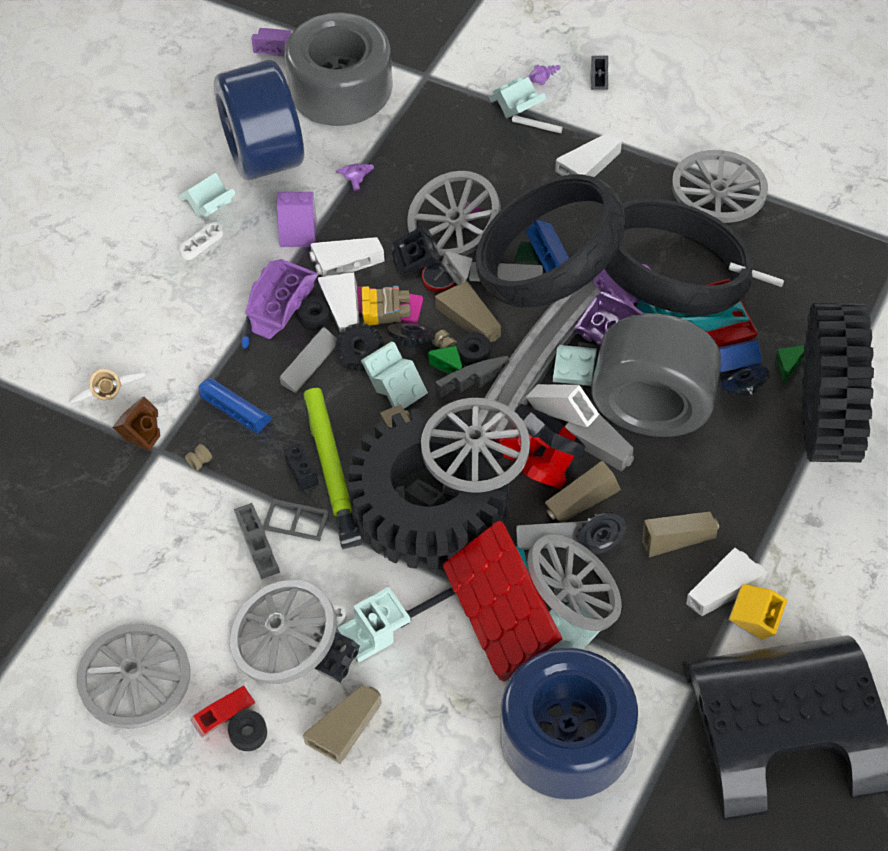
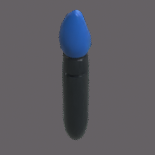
M246 316L243 338L241 340L244 349L250 343L249 338L252 328L248 316Z

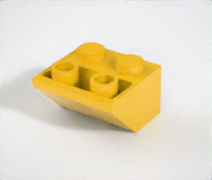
M743 584L739 590L729 620L760 640H764L776 635L788 600L772 589Z

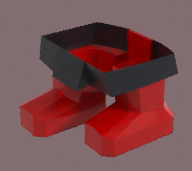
M520 404L515 412L523 420L528 430L530 441L529 456L522 472L533 480L562 489L566 482L565 471L574 456L582 457L586 446L565 426L548 414ZM520 436L493 439L494 442H500L505 447L519 453L521 451ZM542 445L547 447L543 456H533ZM503 454V457L509 458L514 461L517 460L513 457Z

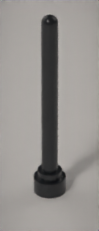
M451 587L416 607L405 611L411 621L412 617L457 593Z

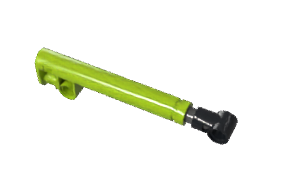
M312 388L304 392V404L307 408L312 437L315 439L333 514L338 516L336 522L340 530L338 532L342 550L362 545L359 529L355 528L353 515L350 514L352 512L350 497L323 393L320 388Z

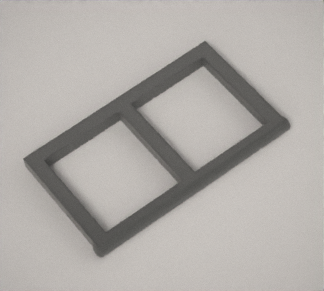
M272 499L263 528L267 531L321 541L329 510ZM275 505L297 509L290 530L268 526ZM302 510L323 514L317 536L295 532Z

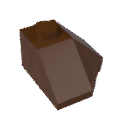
M142 397L121 415L112 428L126 441L150 450L161 436L160 428L157 425L158 409L147 398Z

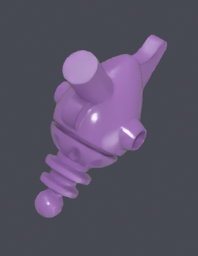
M538 64L534 66V70L528 77L531 82L543 85L549 79L550 74L556 73V70H560L561 66L552 65V67L548 66L547 68Z
M356 163L336 170V173H341L344 178L351 180L353 190L356 191L360 189L359 183L363 181L365 174L373 170L374 166L372 164L362 165Z

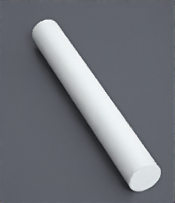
M513 115L512 122L556 133L562 132L561 126Z
M730 263L728 270L740 273L742 268L745 269V267ZM755 270L752 271V276L755 279L779 287L783 285L784 280Z

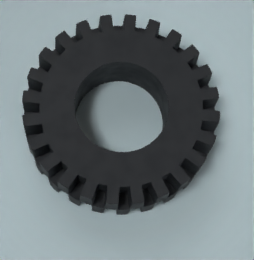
M812 303L807 317L808 325H806V341H804L805 359H803L802 366L804 370V378H802V407H804L802 423L804 424L803 438L805 440L807 459H809V462L861 463L862 459L865 458V451L868 448L867 437H870L871 430L869 419H872L871 399H873L874 389L871 387L872 379L874 378V368H872L874 351L873 347H871L873 336L870 329L871 320L870 316H868V308L865 307V304Z
M417 408L411 410L410 422L406 423L401 413L392 415L391 430L381 421L375 425V438L367 433L361 439L362 450L355 448L352 454L353 465H349L348 486L355 526L359 525L360 535L364 541L371 538L372 549L376 553L380 554L386 548L388 560L396 564L402 554H406L407 567L417 569L419 558L427 557L428 570L438 569V557L445 556L447 561L450 560L451 557L464 549L475 538H478L489 527H492L497 521L503 523V518H507L509 483L486 492L461 491L451 501L432 507L414 505L402 499L395 491L398 484L408 475L427 469L421 452V438L424 427L429 419H422L421 410ZM431 408L430 418L441 408ZM460 412L454 413L459 419H461ZM472 417L465 423L468 427L472 425ZM449 418L447 421L442 420L435 428L436 430L463 432ZM431 436L430 452L461 439ZM464 446L437 457L434 461L446 472ZM487 447L502 470L506 472L509 469L507 458H503V453ZM469 451L454 472V477L472 481V452ZM478 452V481L497 477L498 475L482 452Z

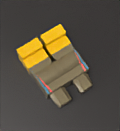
M369 286L362 287L364 323L367 325L400 323L402 317H410V304L400 305V303L410 302L409 290L399 291V286L371 290Z

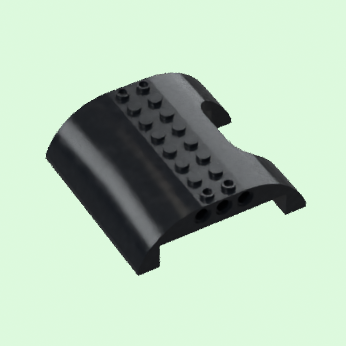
M845 635L683 662L682 665L687 683L692 682L718 775L721 787L719 803L724 820L767 813L766 766L774 756L782 753L819 747L836 748L844 755L849 766L845 779L851 798L888 792V723L868 662L862 649L853 637Z

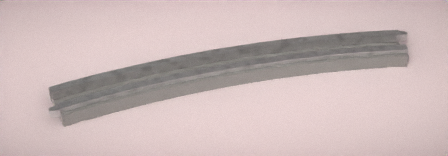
M593 280L575 293L551 304L509 359V363L505 364L485 399L500 402L513 411L520 404L527 405L529 401L526 396L537 384L541 383L556 361L557 347L559 345L567 346L577 334L572 330L595 296L601 293ZM479 409L478 425L482 427L497 413ZM503 417L490 431L510 430L511 422ZM445 484L443 485L444 494L457 496L461 492Z

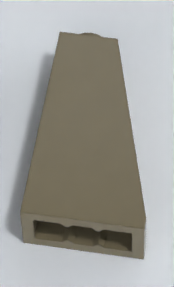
M467 281L435 296L437 310L467 332L481 333L490 342L496 341L501 337V325Z
M602 460L545 503L548 507L546 512L552 520L557 519L559 523H563L621 489L614 474Z
M711 512L644 520L642 543L648 557H653L716 538L719 523L716 518H713Z
M365 685L359 687L303 734L305 744L341 764L381 706L382 701L379 691L373 687L368 688Z

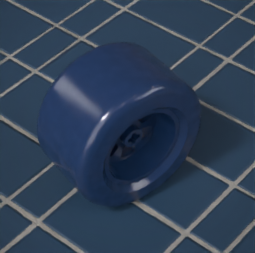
M265 60L217 74L214 79V93L218 113L230 153L240 175L246 180H253L300 166L305 155L301 126L292 94L279 65L272 60Z
M557 648L539 653L517 668L510 677L502 695L500 740L503 754L509 767L525 785L540 794L552 798L582 799L598 794L610 787L627 768L634 750L638 724V704L631 683L614 663L588 650ZM560 706L563 714L558 717H553L547 712L551 708ZM575 706L585 711L580 716H575L570 713V708ZM594 720L597 731L594 733L584 731L582 724ZM540 724L552 725L553 733L547 735L539 727ZM579 738L583 739L582 741L574 742Z

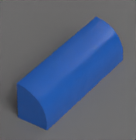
M535 220L525 231L546 272L553 270L570 259L550 223Z
M756 340L719 348L721 353L720 372L762 363L759 342Z
M212 378L206 379L198 386L201 398L256 434L272 420L270 415Z

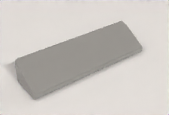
M471 262L470 281H480L476 262ZM499 263L497 274L499 279L506 281L526 280L542 275L543 266Z
M323 327L280 376L281 385L297 393L334 350L337 338Z
M588 521L516 526L517 547L523 550L530 549L537 540L546 535H561L577 541L578 529L582 528V523Z

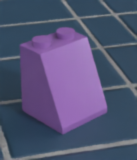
M278 192L277 217L280 247H311V244L316 242L317 225L314 193Z

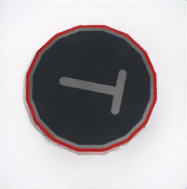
M442 261L426 266L422 271L423 285L432 292L440 293V291L449 290L456 285L442 265Z

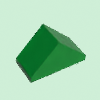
M804 345L777 350L775 361L784 383L789 380L804 359Z
M457 346L431 350L428 353L429 365L447 374L462 369Z

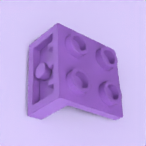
M259 28L258 34H252L251 38L253 53L284 55L285 45L291 35V30Z

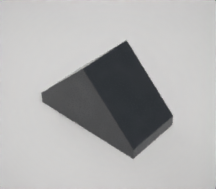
M608 55L591 56V90H608Z

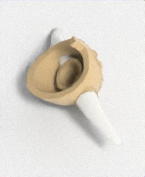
M98 369L90 377V388L70 399V402L73 403L92 396L104 401L112 400L119 393L121 386L144 377L145 373L118 377L111 370Z

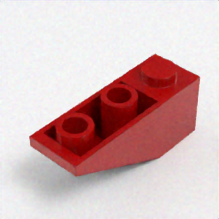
M242 686L193 715L191 722L200 736L204 737L229 721L236 713L244 711L255 704V701L246 687Z

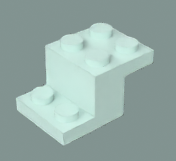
M522 76L493 90L494 94L489 96L491 103L498 100L506 118L547 99L545 93L538 95L529 77L522 79Z
M214 173L178 196L181 201L188 200L197 217L202 214L206 217L218 210V208L231 202V197L236 195L233 189L227 191L217 173Z
M394 342L386 344L361 360L376 392L387 395L392 407L401 404L404 409L428 393L413 361L403 359Z
M559 345L557 347L553 382L591 386L597 348Z
M390 587L354 605L355 618L337 627V631L339 634L354 640L360 645L359 653L355 658L359 663L393 644V631L411 621Z
M568 603L566 606L572 610L570 604ZM578 605L582 616L593 619L582 607ZM553 609L549 612L563 640L549 650L557 648L584 649L600 632L579 628L563 619Z

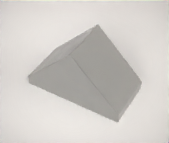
M449 251L445 252L442 265L457 285L466 282L472 258Z

